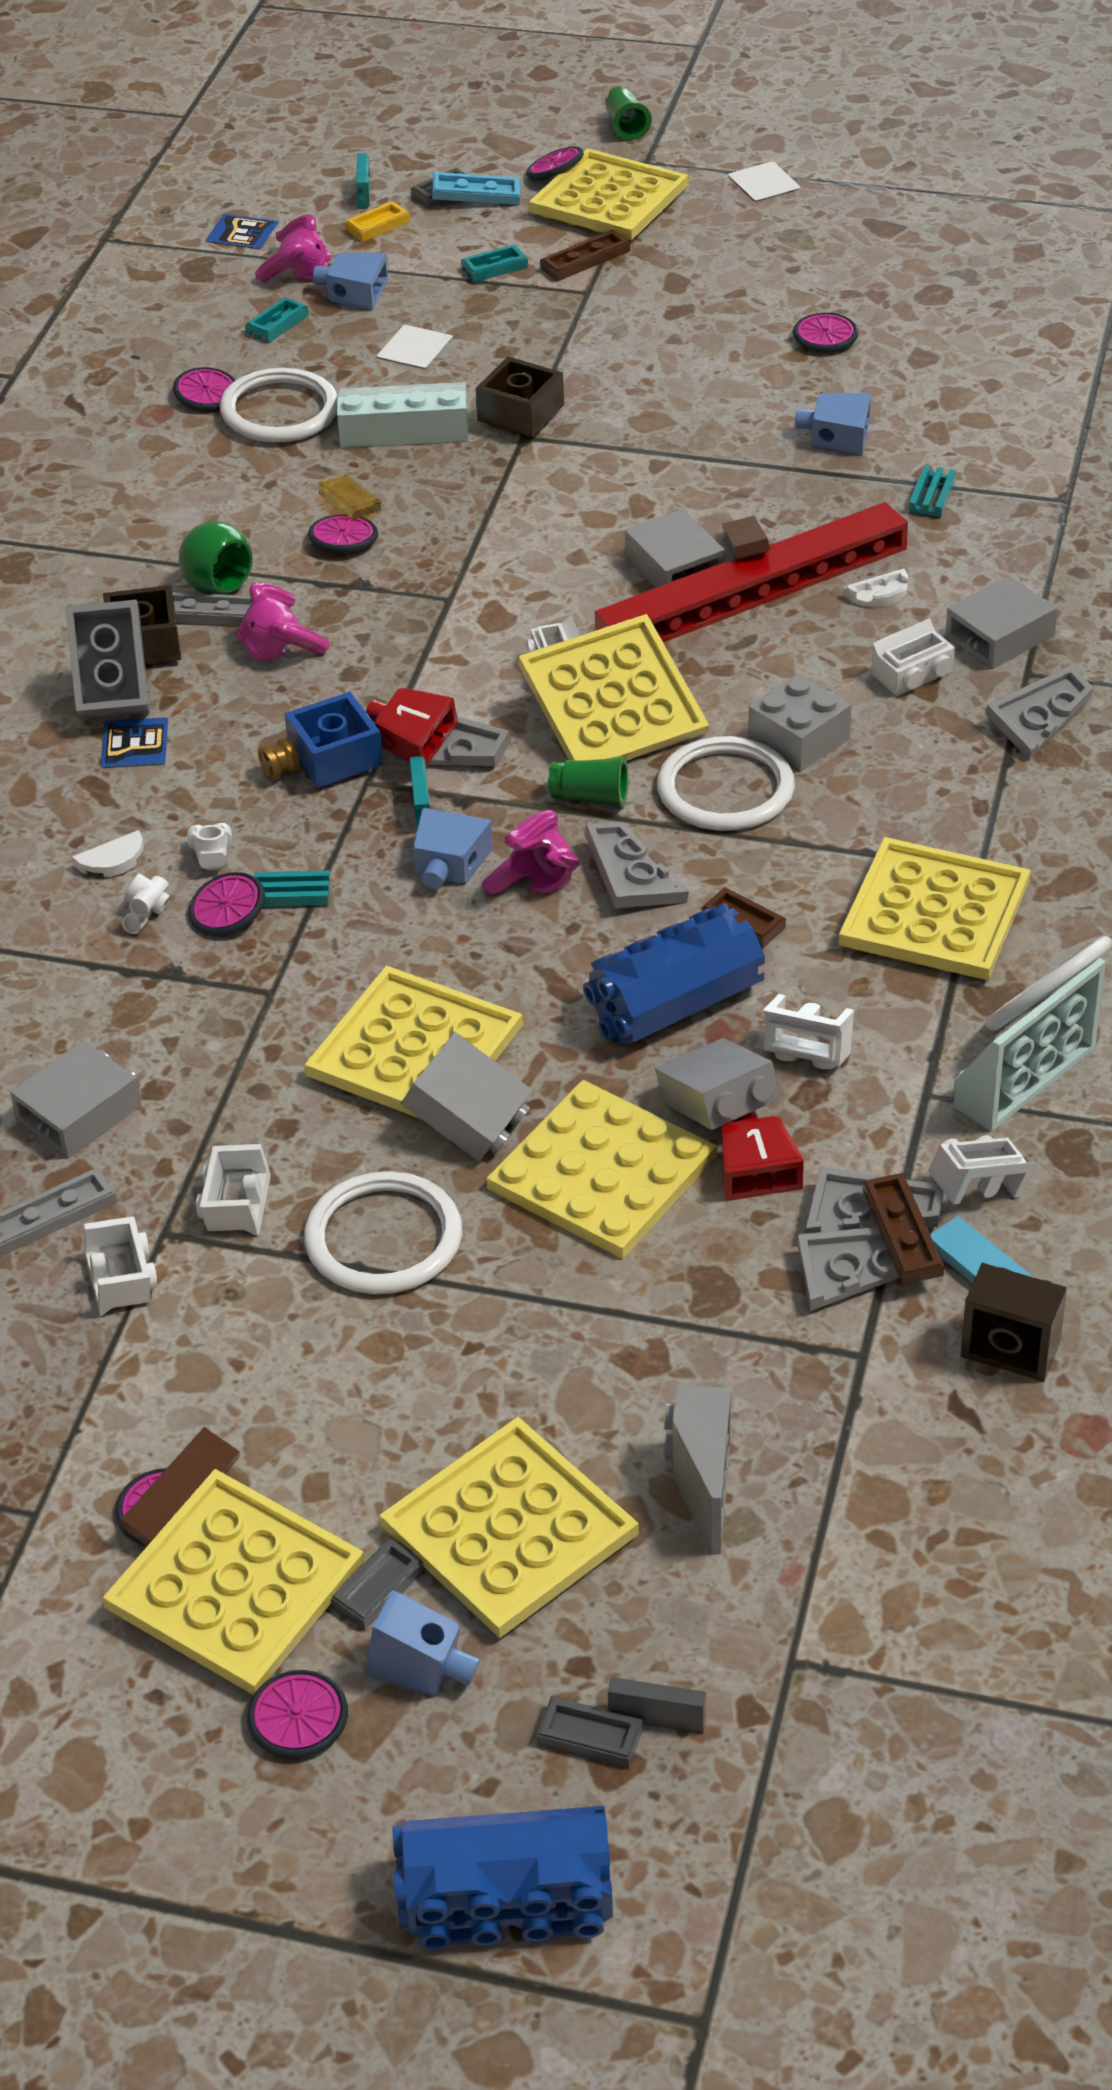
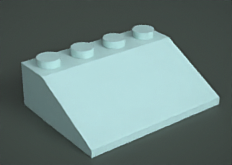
M466 382L344 388L339 391L337 397V417L340 448L469 441Z
M1098 958L996 1038L966 1069L962 1070L954 1082V1108L992 1132L1093 1051L1096 1046L1106 961Z

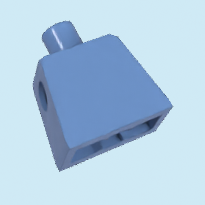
M339 253L330 267L316 266L314 268L313 282L316 285L327 286L328 299L331 302L373 310L389 280L387 254Z
M871 393L820 394L817 398L815 410L796 409L795 428L812 430V445L815 447L863 455L870 422Z
M423 808L413 849L415 873L421 877L422 883L433 890L440 889L444 881L457 884L467 883L493 849L491 820Z
M392 1590L372 1629L365 1674L433 1696L438 1694L446 1676L470 1686L478 1670L480 1659L457 1649L460 1626L456 1622Z

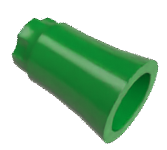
M620 86L611 89L608 97L605 99V105L612 119L615 133L626 141L642 138L649 131L652 123L649 109L640 103L631 91L622 89Z
M625 756L595 760H566L565 762H552L550 764L548 790L551 798H564L567 801L598 802L624 807L626 804L629 775Z

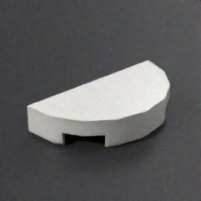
M900 569L844 586L843 597L851 603L862 607L880 608L891 606L899 602L906 595L908 575L905 569Z
M137 830L72 856L73 866L88 875V871L104 873V877L124 874L137 865L138 857L144 852L143 838L140 831Z

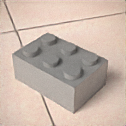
M137 600L65 606L75 707L79 720L150 713Z

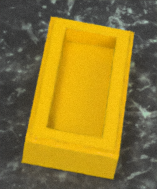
M391 201L346 220L345 229L361 242H364L409 223L410 213Z

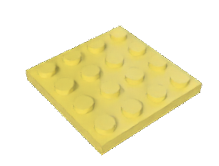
M587 148L584 151L583 158L576 165L558 174L529 201V212L541 215L543 218L563 221L572 226L578 225L592 229L597 233L613 230L626 240H633L689 186V175Z
M647 614L518 657L517 664L569 760H595L625 756L627 760L708 732L709 724Z
M884 837L839 933V946L989 981L1030 882L1031 870Z
M386 965L304 1064L305 1073L310 1078L419 1118L400 1103L454 1032L496 1061L522 1028L523 1015Z
M582 1080L486 1178L487 1189L601 1249L624 1259L717 1157V1145Z
M519 1417L512 1420L380 1514L381 1527L397 1542L422 1560L423 1566L499 1639L639 1535V1523Z
M214 1469L102 1597L104 1608L254 1695L258 1688L272 1677L331 1604L332 1595L365 1562L364 1551Z

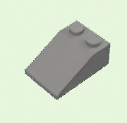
M676 1385L675 1402L666 1403L664 1429L673 1430L666 1431L665 1458H673V1477L711 1553L721 1554L730 1454L731 1388Z

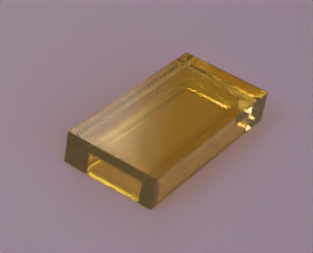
M346 474L319 483V494L352 519L381 511V500Z

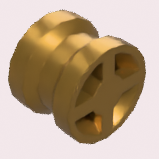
M285 737L278 740L277 744L272 747L264 745L258 748L260 765L270 781L279 779L285 772L293 774L300 770V760L297 751L288 738Z

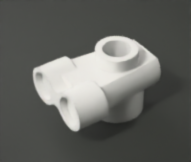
M225 823L206 826L193 825L188 829V846L195 850L201 868L212 871L225 866L227 847L232 843V833L229 825Z
M140 873L134 878L124 897V900L129 902L131 910L122 919V927L126 932L130 934L139 933L147 923L152 912L158 915L162 913L170 899V895L166 893L169 884L164 878L154 876L150 880Z

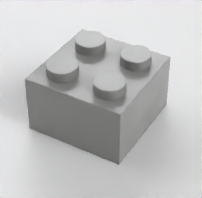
M797 674L749 706L748 738L764 743L778 751L791 767L802 772L850 739L852 705L804 676Z

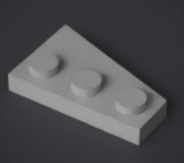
M1070 665L987 704L985 715L1030 760L1091 698L1094 687Z
M457 716L458 724L428 763V765L496 766L511 741L510 732ZM384 749L382 753L383 764L410 765L409 762Z
M623 822L586 824L584 836L614 908L687 903L689 891L682 883L676 885L668 877L669 870L662 863L656 864L646 854L647 847Z
M820 1167L806 1225V1234L877 1227L862 1192V1184L865 1180L884 1176ZM907 1180L927 1228L938 1227L944 1199L943 1190L935 1183Z
M878 1227L798 1234L797 1247L810 1311L899 1278Z

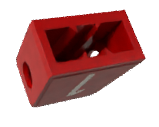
M407 688L398 689L387 704L372 700L366 708V713L380 731L381 747L409 763L410 757L423 756L425 767L458 724L454 698Z
M754 1110L722 1126V1166L725 1201L803 1189L804 1160L779 1117L758 1118Z

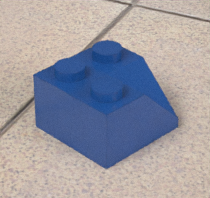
M351 691L284 713L287 738L294 745L301 766L317 788L383 765L380 731Z

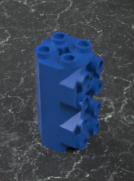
M724 903L712 909L708 908L698 912L682 923H676L656 932L657 935L633 942L623 947L624 950L615 954L611 953L592 961L593 971L589 972V981L583 984V993L587 1001L594 1005L600 1019L598 1025L602 1036L607 1041L616 1039L620 1045L633 1043L763 981L765 972L758 973V967L765 964V955L753 927L747 921L738 923L733 917L739 915V913L734 908L729 909L727 904Z
M604 1806L403 1821V1825L393 1826L392 1828L394 1857H396L397 1870L394 1871L396 1903L398 1902L399 1929L409 1928V1933L419 1936L421 1946L426 1949L441 1950L449 1945L470 1943L479 1946H492L501 1941L502 1930L510 1925L521 1928L523 1938L530 1942H543L551 1937L572 1935L580 1938H594L603 1933V1923L613 1917L610 1855Z

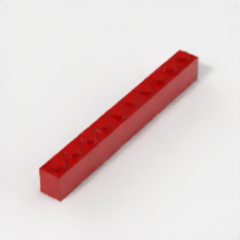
M887 502L880 503L769 545V552L741 559H731L596 610L595 631L647 614L662 642H667L907 550L908 521Z

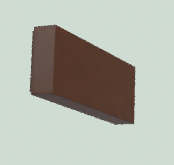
M610 230L540 259V269L556 281H560L630 252V242L615 231Z
M755 516L722 524L724 535L736 558L741 559L769 552L768 538Z
M903 1172L863 1181L862 1192L902 1285L944 1276V1264Z
M203 1427L124 1515L120 1522V1528L145 1546H148L212 1471L217 1469L226 1474L238 1460L240 1451L206 1427Z

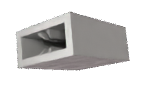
M684 509L625 529L626 559L655 588L725 562V549Z
M1009 575L948 607L945 636L994 669L1054 637L1057 607Z
M454 1032L415 1081L400 1104L480 1162L488 1150L496 1154L510 1136L504 1130L508 1123L516 1128L530 1109L524 1102L533 1089L458 1033Z
M721 1038L655 1068L664 1105L711 1130L781 1098L773 1062L725 1038Z
M85 1040L10 1091L16 1120L68 1159L142 1106L139 1093L140 1082L135 1073L129 1068H122L104 1050H97Z

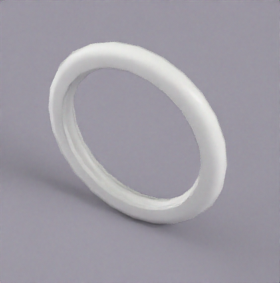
M285 367L268 368L251 372L232 382L224 391L219 403L220 413L231 429L247 438L274 443L292 442L318 434L331 424L337 415L338 395L327 380L312 372ZM270 383H293L306 386L319 393L323 398L324 407L318 415L301 424L270 427L254 424L243 419L236 412L235 403L242 394L255 387Z
M715 736L699 739L682 746L667 758L657 776V792L664 806L674 816L690 825L714 831H738L754 828L770 821L784 810L795 790L794 774L788 762L778 751L764 743L735 736ZM738 754L759 760L767 765L776 776L777 788L771 799L751 810L737 813H715L701 810L683 801L676 792L675 778L682 767L703 756Z
M1107 936L1099 937L1021 992L986 1019V1028L990 1031L999 1030L1076 976L1111 949V938Z
M396 1171L370 1172L352 1177L335 1185L319 1199L311 1210L304 1228V1246L310 1261L318 1271L340 1287L354 1292L373 1295L399 1293L416 1288L432 1280L448 1266L457 1253L463 1235L462 1218L456 1204L447 1193L428 1179L411 1173ZM396 1191L414 1195L432 1205L441 1221L442 1235L439 1244L430 1256L409 1269L385 1274L358 1272L337 1262L328 1251L325 1243V1228L329 1218L344 1203L358 1196L372 1192Z

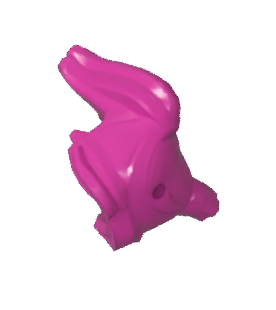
M305 214L289 222L282 230L276 232V240L281 242L279 250L267 258L256 270V279L266 283L287 268H291L296 271L293 274L294 279L313 280L314 268L316 266L328 267L327 263L332 260V256L316 232V218L313 215Z
M256 582L250 586L251 605L236 632V637L245 644L247 652L251 657L260 661H271L280 658L286 654V651L283 649L286 645H295L316 654L325 653L329 649L328 640L312 630L301 626L296 616L289 609L296 602L293 593L267 583Z
M551 810L539 812L523 821L505 835V844L514 849L510 857L482 881V888L490 895H495L523 877H530L533 880L529 887L531 890L543 892L544 894L558 891L568 885L572 872L578 867L579 861L570 850L566 840L558 832V816L556 812Z

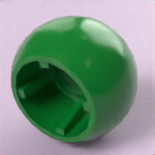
M221 521L201 523L185 536L180 546V571L185 580L201 593L229 594L245 582L251 571L253 559L251 546L245 535L228 523Z

